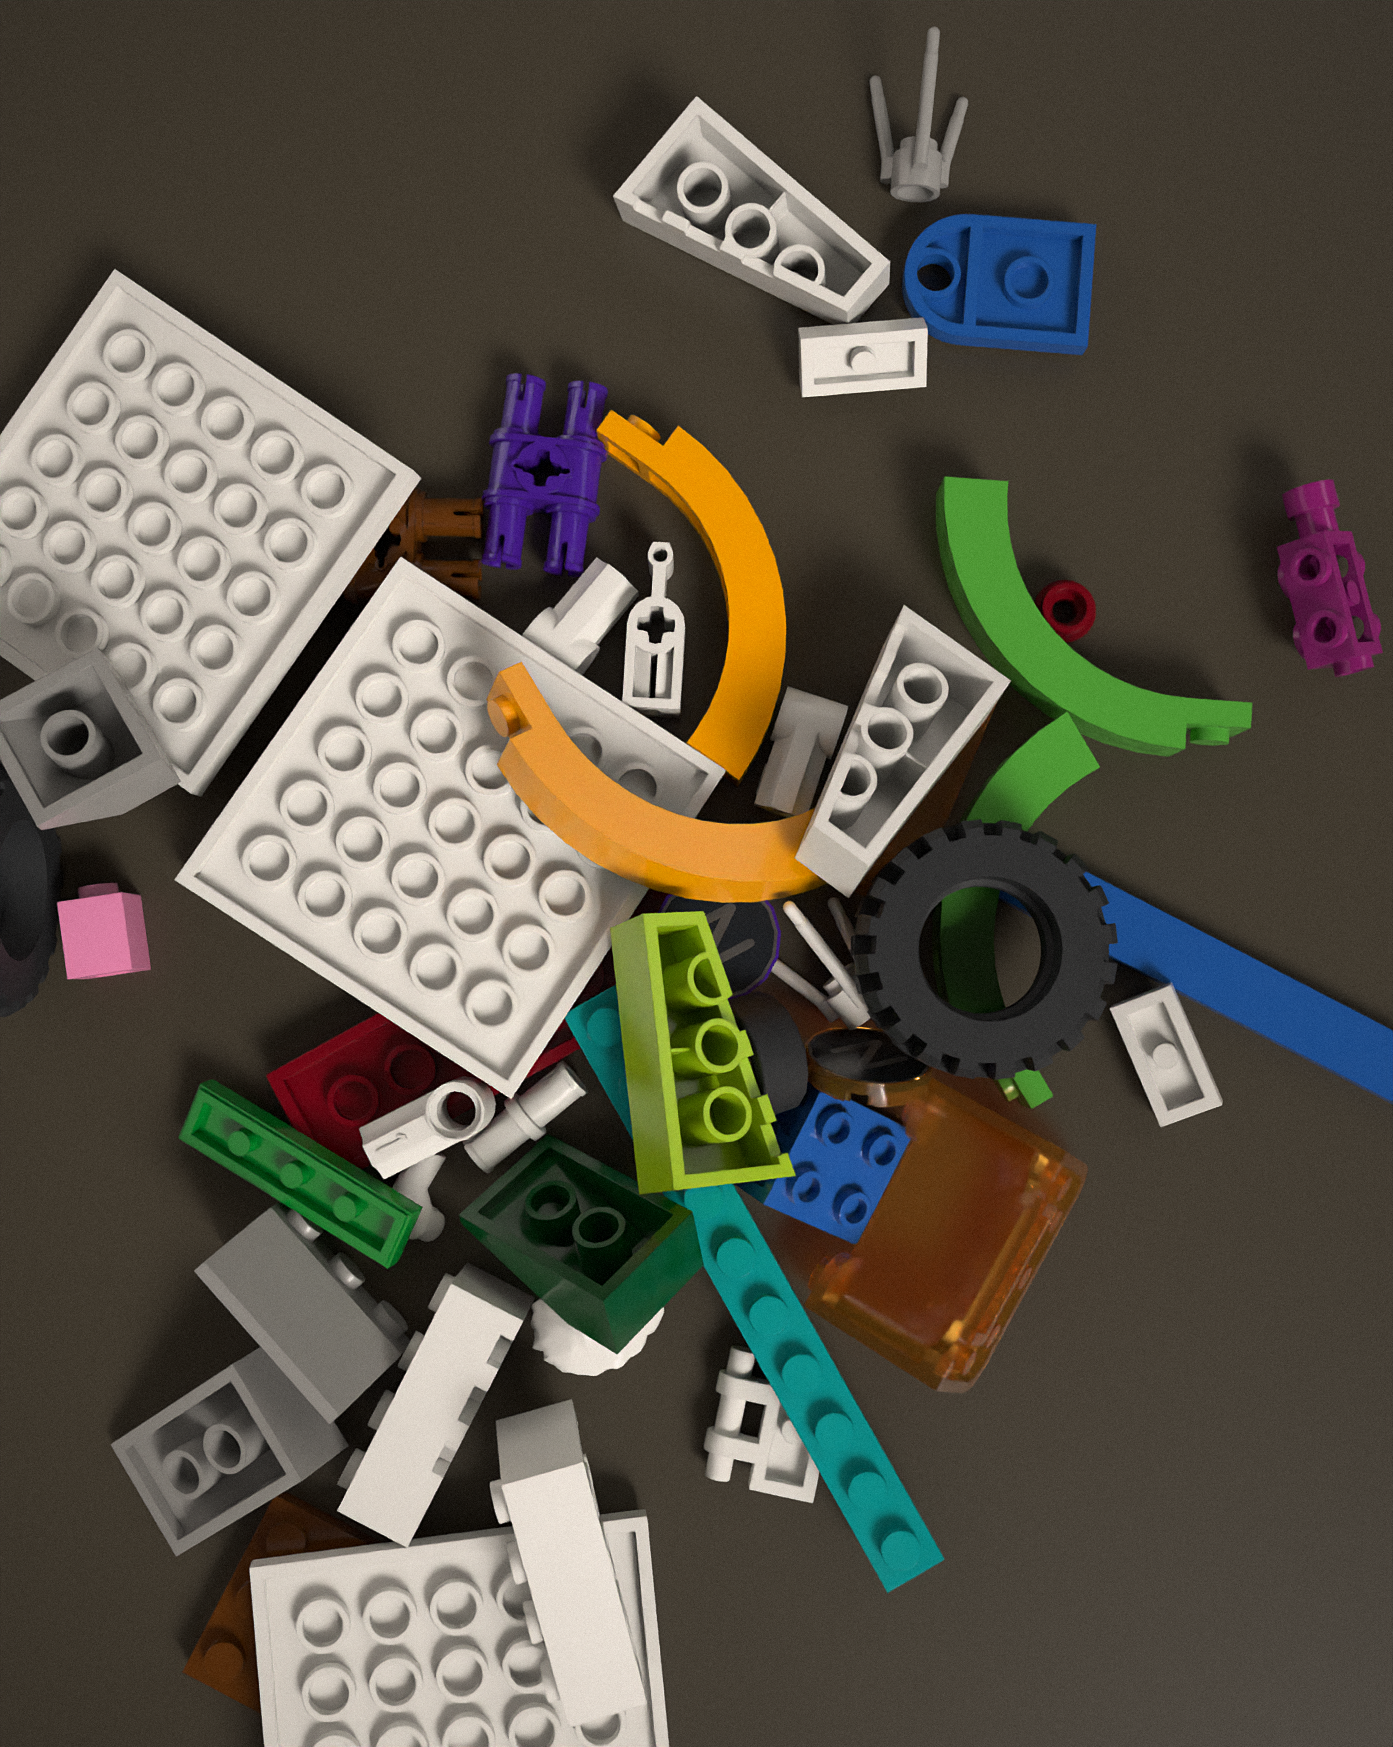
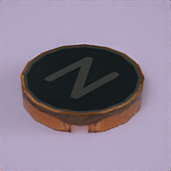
M847 1027L828 1028L813 1034L804 1045L808 1066V1081L817 1090L841 1101H850L851 1092L859 1095H868L867 1105H874V1107L901 1106L924 1097L929 1088L933 1067L925 1065L914 1057L905 1054L891 1043L892 1040L883 1030L876 1028L857 1027L853 1030H849Z

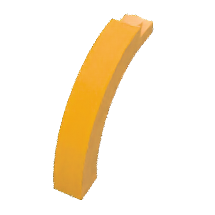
M611 410L597 428L598 439L604 443L608 455L650 483L686 516L705 544L720 578L728 620L726 660L712 702L695 732L688 740L687 745L724 768L726 772L723 777L738 787L755 760L768 731L781 687L785 662L786 615L783 588L774 553L763 525L747 496L727 469L700 442L680 426H677L663 446L659 443L661 439L659 433L647 422L635 415H630L626 420Z
M522 662L498 672L486 699L488 715L494 728L501 736H508L510 738L497 763L498 768L515 793L540 821L565 843L594 863L622 878L656 891L688 899L720 903L759 902L786 898L827 884L826 881L795 859L815 808L800 815L778 821L757 824H724L686 817L655 806L610 779L580 751L555 718Z

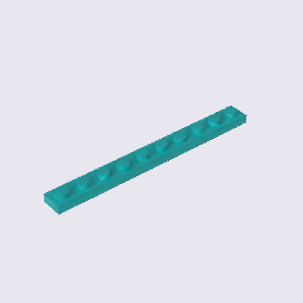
M614 985L568 1011L564 1019L633 1139L617 988ZM734 1183L662 1192L668 1199L693 1211L704 1268L887 1593L945 1560L934 1537Z

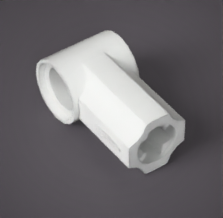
M596 557L554 609L548 607L543 610L528 626L522 636L583 675L599 652L600 647L598 644L639 596L638 590L610 564Z
M789 686L787 687L770 739L775 742L756 791L757 796L754 806L786 818L809 811L826 758L831 759L847 713V705Z
M464 1076L449 1081L418 1099L360 1127L359 1130L363 1141L362 1146L371 1165L378 1170L383 1179H387L460 1141L471 1138L488 1126L494 1116L496 1103L493 1092L481 1080ZM452 1092H463L474 1102L476 1113L471 1125H460L449 1116L447 1100Z

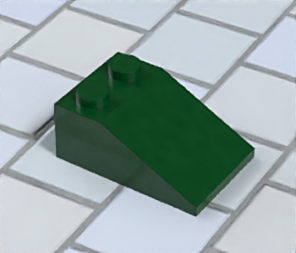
M547 1134L459 1214L461 1224L568 1325L617 1355L704 1265L693 1211L659 1193L639 1194L637 1181L550 1134Z

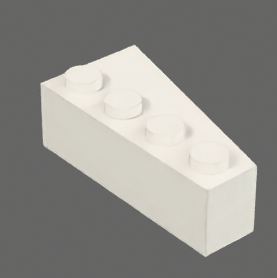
M697 96L613 195L624 222L833 325L856 323L889 285L890 261Z
M904 605L883 644L795 859L849 898L987 718L1011 680Z
M468 1262L456 1277L448 1273L444 1275L428 1306V1309L436 1312L426 1334L423 1335L418 1331L415 1332L398 1364L399 1368L407 1372L396 1394L386 1389L367 1426L377 1430L367 1452L358 1448L355 1449L337 1485L347 1489L337 1510L338 1512L408 1548L535 1297Z

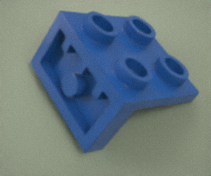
M808 1077L806 1094L799 1106L775 1114L777 1121L771 1123L781 1153H788L796 1176L734 1183V1185L768 1207L852 1244H856L860 1241L912 1137V1131Z

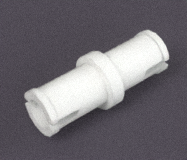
M560 1061L557 1067L523 1095L520 1096L515 1093L512 1099H506L504 1101L506 1109L493 1118L489 1125L480 1132L463 1141L465 1150L480 1169L490 1173L497 1164L529 1138L537 1141L547 1133L545 1125L580 1096L587 1094L586 1086L566 1062Z

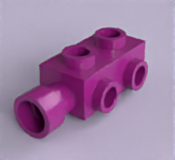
M1320 480L1293 488L1282 494L1288 521L1296 522L1300 539L1278 546L1277 550L1281 562L1278 567V581L1283 593L1291 601L1296 621L1293 629L1295 647L1300 656L1305 659L1308 670L1333 668L1335 677H1341L1374 667L1372 656L1383 653L1379 640L1381 623L1378 616L1371 609L1363 577L1365 561L1363 556L1356 550L1352 531H1340L1334 509L1338 508L1340 503L1334 480ZM1342 556L1348 562V572L1343 578L1341 577L1337 562ZM1356 617H1359L1364 624V632L1359 639H1357L1353 620Z

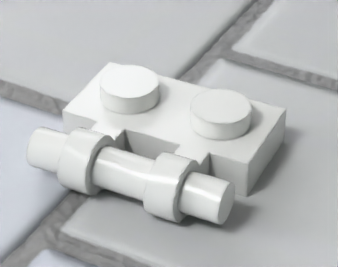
M731 1346L727 1369L719 1371L716 1391L721 1394L715 1426L707 1428L703 1448L709 1452L704 1475L712 1480L727 1482L730 1480L734 1459L750 1462L752 1467L748 1481L749 1490L813 1503L819 1477L818 1468L769 1381L752 1375L755 1356L751 1349L742 1346ZM746 1401L764 1405L758 1438L740 1433Z

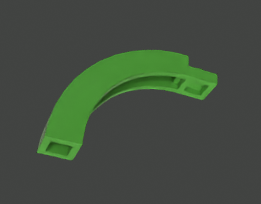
M958 477L943 478L936 492V530L940 558L949 591L962 621L978 648L995 670L1011 680L1009 684L1022 697L1054 720L1068 712L1082 735L1107 745L1158 756L1169 757L1184 750L1186 733L1190 734L1189 742L1192 744L1217 746L1229 744V737H1233L1251 728L1252 702L1185 698L1145 690L1114 678L1075 652L1053 630L1039 612L1018 570L1008 526V481Z
M1066 712L1039 730L1005 758L982 784L959 822L981 819L982 823H996L1000 820L1020 823L1022 824V830L1028 831L1034 821L1051 802L1067 788L1100 768L1069 713ZM989 887L960 889L946 896L933 908L932 950L939 996L950 1005L963 1011L989 1013L1006 1008L1000 991L994 952L995 914L1000 893L998 889ZM1031 1070L1017 1072L1014 1078L992 1079L1007 1102L1016 1098L1021 1106L1033 1109L1053 1097L1039 1070L1035 1072Z

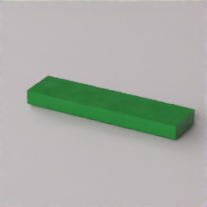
M210 1079L199 1085L178 1138L384 1267L390 1268L399 1261L423 1208L422 1206L216 1080Z

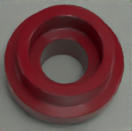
M1057 580L1051 582L1034 599L1039 612L1066 643L1075 642L1082 638L1094 624L1096 617L1095 601L1091 593L1083 585L1075 581ZM1056 603L1068 605L1073 613L1072 621L1069 623L1057 621L1052 613L1053 605Z

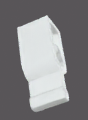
M653 542L648 551L649 572L653 577L652 595L634 606L630 611L627 622L622 702L643 716L680 718L685 649L684 616L678 605L666 598L667 580L674 571L673 551L670 543ZM652 619H663L665 629L674 632L663 633L661 643H650L648 632L644 630L650 629ZM652 664H657L655 698H650Z

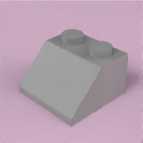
M99 648L88 652L0 700V760L35 824L41 830L122 815L181 782L121 675Z

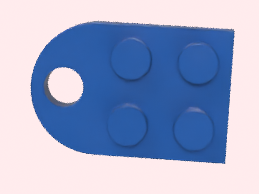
M959 214L940 219L927 227L917 237L908 253L902 274V294L906 308L912 318L924 317L930 336L949 344L1083 355L1088 347L1096 224L976 214ZM928 264L940 265L949 273L951 284L940 291L929 290L919 282L917 271Z

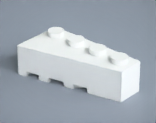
M572 1399L496 1420L501 1479L490 1482L491 1496L499 1524L511 1521L516 1540L507 1542L508 1557L516 1585L528 1581L533 1599L523 1602L532 1644L544 1641L549 1658L540 1661V1670L548 1702L552 1703L561 1700L568 1728L647 1704L640 1664L618 1579L615 1580L614 1577L616 1574L603 1519L599 1520L600 1513L587 1456L582 1452L578 1421Z

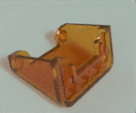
M929 1077L924 1088L918 1087L910 1095L902 1112V1120L907 1123L905 1134L907 1138L913 1141L852 1253L844 1251L837 1254L834 1258L826 1256L817 1264L809 1279L808 1288L811 1290V1293L804 1307L931 1389L938 1392L963 1394L975 1384L988 1364L1084 1186L1088 1166L1067 1151L938 1080Z

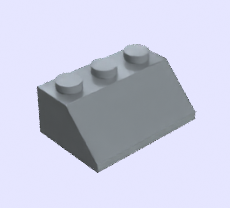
M279 1202L270 1207L205 1260L194 1272L330 1425L403 1354L411 1341L404 1334L408 1330V1326L400 1313L390 1303L382 1300L378 1304L361 1285L365 1282L362 1271L346 1254L339 1252L337 1255H334L318 1237L323 1232L320 1226Z

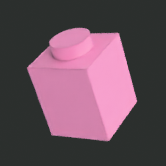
M103 883L78 888L79 899L57 902L67 979H94L151 970L141 895L119 892L118 883Z

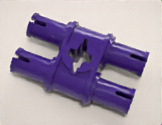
M520 373L509 374L506 376L505 382L507 387L501 428L494 430V434L490 436L489 445L493 448L488 489L483 491L482 499L484 507L490 511L484 554H482L481 562L485 565L501 569L502 560V562L506 563V569H521L526 517L532 515L533 512L542 513L552 517L547 556L543 570L562 576L564 557L567 551L565 570H568V577H581L584 573L583 563L589 523L595 522L596 517L600 514V507L596 504L601 464L606 461L608 452L605 450L604 443L598 439L597 428L603 421L608 389L601 384L589 382L587 405L585 407L587 393L583 391L584 382H570L567 389L568 400L563 435L557 438L544 437L538 434L546 382L539 377L527 374L525 387V384L521 383L522 376ZM544 466H553L556 476H549L546 480V486H537L533 475H541Z

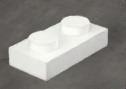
M924 317L798 328L799 380L802 397L926 387L928 328Z
M1172 982L1111 1005V1013L1160 1127L1222 1105V1097Z

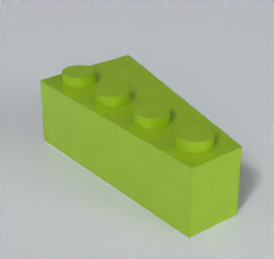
M704 911L641 914L611 927V943L639 1194L796 1176L788 1153H781L771 1125L772 1122L777 1120L768 1094H760L748 1059L749 1056L754 1054L746 1030H738L729 1005L728 998L733 994Z

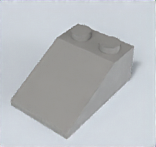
M261 1347L233 1363L110 1444L175 1556L180 1555L303 1481L349 1446L335 1422L333 1421L330 1425Z

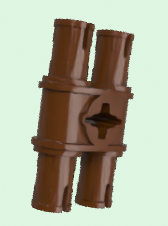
M414 488L374 547L384 546L385 537L389 535V529L399 546L389 547L388 557L384 558V563L375 548H373L341 595H344L346 601L352 602L353 605H362L363 601H370L396 562L402 557L463 598L480 600L482 586H479L478 581L482 582L481 560H426L424 553H422V542H426L428 536H458L482 539L484 534V525L481 524V520L484 521V502L482 497H475V499L428 498L425 491H421L420 488Z

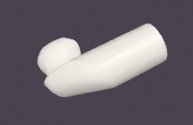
M441 1152L402 1170L392 1187L423 1207L409 1237L411 1240L418 1238L424 1242H430L439 1237L445 1225L444 1215L437 1208L432 1207L428 1193V1187L446 1159V1156Z

